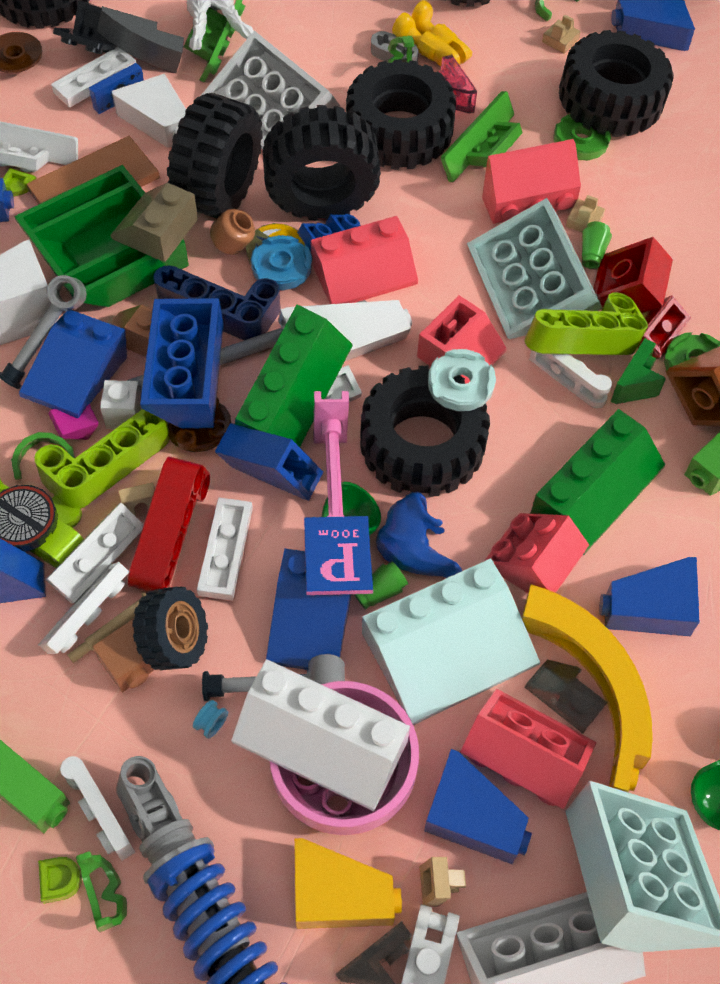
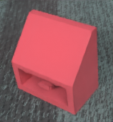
M458 295L419 334L417 357L429 366L432 365V362L437 357L439 359L445 355V352L453 349H467L477 352L485 357V361L489 365H493L506 352V346L486 313ZM460 375L465 378V384L470 382L467 376Z
M519 513L511 521L510 527L502 538L493 545L490 554L484 561L491 558L501 576L526 593L529 592L531 584L556 593L589 544L569 515Z

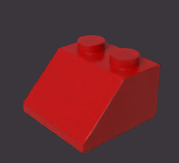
M654 237L604 254L593 288L602 307L609 294L614 292L630 297L641 313L663 307L673 259Z

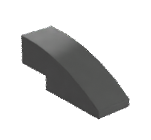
M102 6L97 26L99 34L123 51L146 63L170 72H177L183 53L184 37L157 30L158 22Z

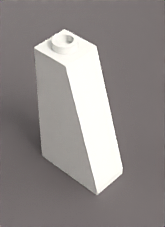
M399 300L302 306L326 318L353 344L345 361L406 339L412 326L411 316L406 308H402ZM286 307L280 310L278 322L282 331L295 307Z

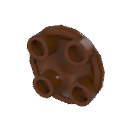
M217 397L214 428H179L167 422L169 429L168 437L181 450L194 453L211 450L219 445L220 440L231 423V415Z

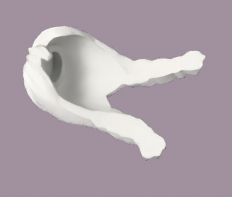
M187 0L186 2L187 11L193 17V34L189 42V47L193 51L202 48L201 40H203L206 31V12L209 7L215 11L221 10L231 27L240 33L243 38L247 39L254 31L252 26L242 22L241 16L235 10L234 0Z

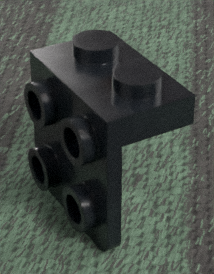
M78 1L74 28L53 29V34L61 36V42L77 46V44L86 45L85 50L102 54V52L107 53L117 47L97 32L102 7L86 1Z

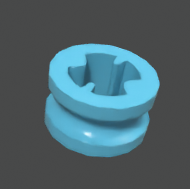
M210 700L202 707L192 725L195 730L203 729L204 736L208 739L220 730L229 713L225 708L218 709V704L214 700Z

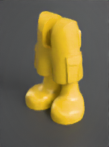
M426 0L420 1L415 6L412 16L406 12L400 14L393 24L392 33L397 37L412 36L414 44L418 48V53L429 60L435 61L443 69L453 71L472 57L471 49L445 24H437L435 26L432 24L433 8Z

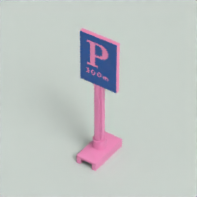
M321 391L314 392L313 437L314 444L325 443L329 515L327 517H304L306 595L373 594L368 516L343 515L339 443H347L348 391L341 392V399H321Z

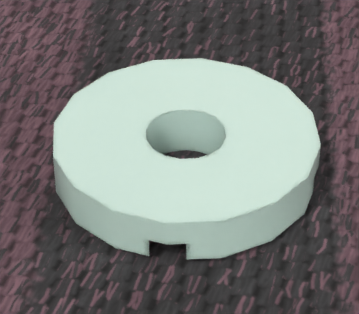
M453 349L445 352L444 356L439 359L437 357L432 362L428 372V388L434 400L445 408L455 411H472L482 407L491 398L496 384L493 366L489 365L481 354L467 349ZM457 375H464L470 379V382L459 384L453 378Z

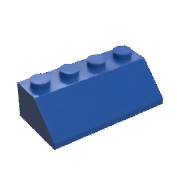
M219 298L154 299L140 406L141 409L179 428H214L224 324Z

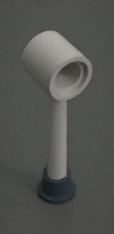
M60 275L50 281L47 287V296L52 304L13 363H8L3 372H0L1 380L16 389H20L21 385L19 383L26 374L24 369L63 311L67 312L68 309H77L85 302L86 288L80 280ZM69 283L74 289V296L70 301L65 302L60 296V290L63 285Z
M318 655L309 661L307 674L300 675L319 684L345 681V663L340 657L335 655ZM204 671L202 675L204 701H209L210 697H224V693L248 692L257 676L224 678L223 674L209 675L208 671Z

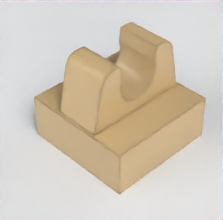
M564 14L562 21L558 19L543 33L542 42L565 54L579 40L581 31L574 28V19Z
M590 195L586 196L585 201L578 198L567 218L566 227L582 233L588 223L594 221L601 222L606 209L597 206L598 198Z
M151 482L118 490L121 503L135 516V507L138 503H145L149 511L155 492L154 483Z
M431 857L419 866L423 905L438 907L451 899V893H458L459 888H466L465 870L448 869L447 857Z

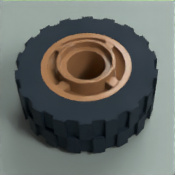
M176 586L149 591L146 593V596L141 597L138 607L135 608L132 627H134L133 638L137 645L136 649L139 655L141 654L143 657V661L151 665V668L155 670L192 667V664H196L205 651L204 647L208 639L206 613L201 606L202 603L199 598H196L195 593L191 590H186V587Z

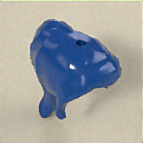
M411 492L390 507L387 513L386 524L377 532L375 540L377 549L388 562L393 561L401 570L419 575L448 578L462 571L457 562L439 554L429 546L426 530L431 529L435 534H442L445 529L439 527L443 524L441 519H435L427 512V501L422 493Z

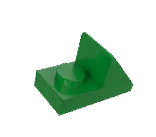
M644 338L617 382L611 402L621 404L660 395L666 378L651 370L656 361V358L652 356L656 343Z

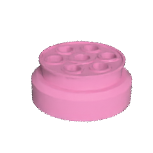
M328 682L321 685L410 726L408 742L375 811L369 810L347 798L345 799L348 805L343 810H332L327 806L328 800L334 796L341 795L316 783L310 786L302 785L298 782L299 775L270 762L272 779L282 803L302 823L328 834H360L375 829L390 820L407 801L413 789L418 769V739L414 726L405 710L385 692L360 682Z

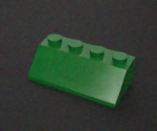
M296 304L235 418V425L289 438L301 447L314 422V392L321 391V399H326L353 344L326 318Z
M618 409L535 495L530 514L569 515L589 544L583 554L585 555L664 469L666 464L647 429Z

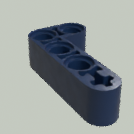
M174 266L160 267L154 273V283L158 299L219 298L224 323L223 332L241 340H247L266 333L281 310L279 285L276 281L269 278L257 280L246 295L243 296Z

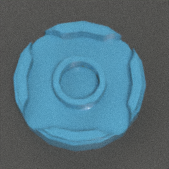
M278 235L268 237L262 241V245L258 248L257 246L255 247L250 260L253 276L256 280L262 278L272 279L277 282L279 290L282 291L293 289L303 284L310 276L312 269L310 249L306 245L304 247L303 244L299 243V239L292 236Z

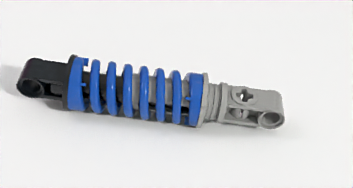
M134 756L127 759L121 767L116 785V793L129 816L133 830L142 841L139 850L142 856L148 858L151 863V867L143 875V880L145 884H148L154 897L159 901L165 902L162 909L163 915L169 921H175L173 925L174 937L180 941H186L183 946V954L185 958L196 961L193 967L195 978L200 981H207L206 984H265V980L277 973L278 965L276 962L270 961L257 969L253 961L266 953L267 945L263 941H258L249 946L250 941L248 938L256 932L257 926L252 921L240 924L238 918L245 913V904L243 902H235L230 905L228 899L235 893L236 888L234 884L226 882L219 885L218 880L225 873L224 866L220 863L209 866L208 863L215 858L212 840L209 837L195 838L192 833L193 826L190 820L182 819L173 796L166 789L151 760L143 756ZM139 777L145 784L134 785L127 778Z

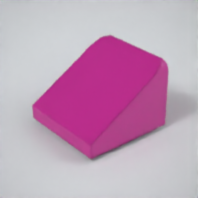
M88 404L78 419L57 409H52L48 413L59 437L63 439L88 440L99 424L90 404Z

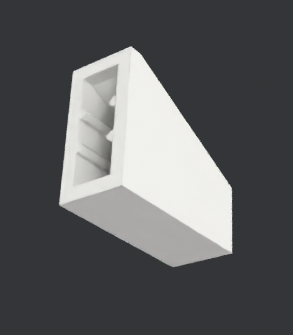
M165 73L112 91L118 117L165 147H172L173 136L177 133L180 119L185 116L186 108Z

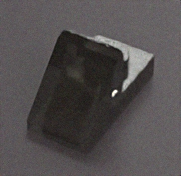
M547 659L525 684L524 688L584 734L608 702L578 680L582 669Z
M401 921L336 973V982L338 984H395L382 964L387 962L389 966H392L410 951L406 945L410 942L412 934Z

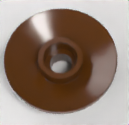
M10 32L0 35L1 72H23L34 67L40 61L43 50L40 41L35 36L24 32Z

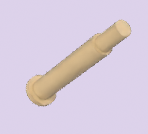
M145 592L141 593L142 597L146 596ZM139 600L87 637L84 643L67 654L73 664L91 650L94 651L93 645L134 619V611L139 605Z

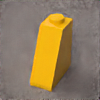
M294 838L297 929L393 926L395 914L402 913L401 888H393L392 875L304 838Z

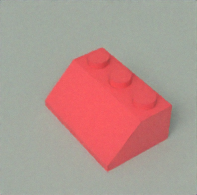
M574 139L488 156L482 199L493 224L507 221L545 198H548L555 211L574 207L581 188Z
M398 216L311 240L312 266L330 304L356 303L418 284L409 238Z
M496 689L477 715L460 752L468 756L475 765L488 767L502 775L504 780L511 785L522 786L536 794L542 802L552 806L556 805L564 810L597 742Z

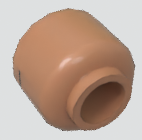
M228 209L212 223L210 228V237L215 247L229 255L240 253L255 236L252 218L246 212L237 209Z

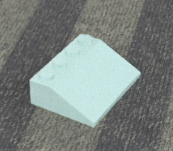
M548 198L467 243L508 339L525 336L536 311L541 309L598 311L602 309V305L573 245Z
M491 558L362 616V635L396 699L407 713L413 725L540 664L509 587Z
M589 780L565 812L600 943L636 953L720 947V897L687 810Z

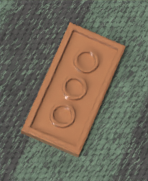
M127 136L27 183V187L36 202L41 204L122 164L141 187L159 179L160 176L157 168L130 136Z

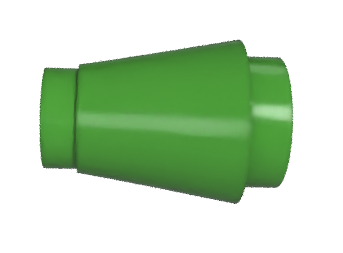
M598 221L590 222L582 231V265L585 268L597 269L600 267V263L612 239L610 227L607 224Z
M393 561L387 565L382 563L372 574L373 594L354 595L366 610L370 606H374L402 593V588L408 585V582Z

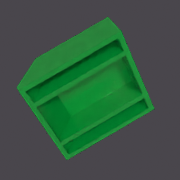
M123 164L14 216L19 226L56 276L66 275L74 277L84 284L87 293L84 302L86 304L110 307L155 284L154 273L160 267L170 265L184 269L189 266L184 240L180 242L166 262H163L111 238L112 232L145 193ZM69 283L63 285L73 298L74 289Z

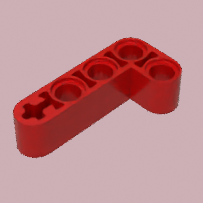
M169 456L166 458L129 571V587L146 592L170 587L196 501L203 502L209 489L210 473L203 465Z

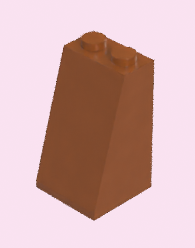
M719 346L670 367L665 371L692 425L720 426Z

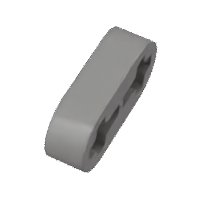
M379 31L373 34L371 37L372 55L388 63V60L394 56L388 51V45L397 36L386 31ZM398 43L396 50L404 55L402 62H407V48L403 46V43ZM414 44V47H412V61L418 62V48Z

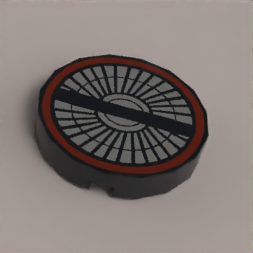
M16 485L1 491L0 538L24 552L46 542L45 539L50 533L53 534L57 527L58 513L52 498L43 489L33 485Z

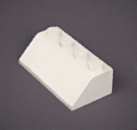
M266 659L247 693L231 741L243 749L369 810L375 811L408 742L410 726Z
M587 892L456 932L471 984H623L646 976L643 952L636 953L600 943Z

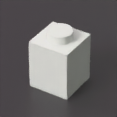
M104 381L100 409L106 429H116L142 410L138 381Z

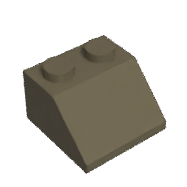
M168 182L144 193L112 232L111 238L166 262L198 220L195 195Z

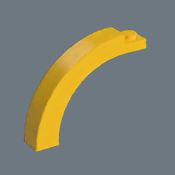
M531 584L522 615L528 633L546 639L564 649L595 680L608 705L614 729V756L609 787L629 792V790L634 791L639 777V769H643L651 759L653 742L649 700L636 666L613 633L596 617L568 598Z

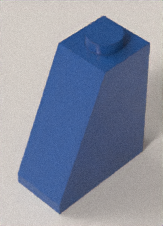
M618 0L616 9H613L611 14L612 25L616 26L617 32L619 30L626 31V34L629 35L637 34L641 36V39L645 41L650 40L657 46L681 51L689 50L695 27L684 0Z
M232 423L229 424L215 450V453L233 469L308 501L323 474L318 465L292 439Z
M0 538V603L46 597L44 563Z
M687 557L612 581L607 593L601 594L599 602V614L605 616V627L612 630L691 637L700 623L697 557Z
M451 749L426 820L424 832L512 865L518 854L525 856L532 835L531 832L525 830L529 817L460 752Z

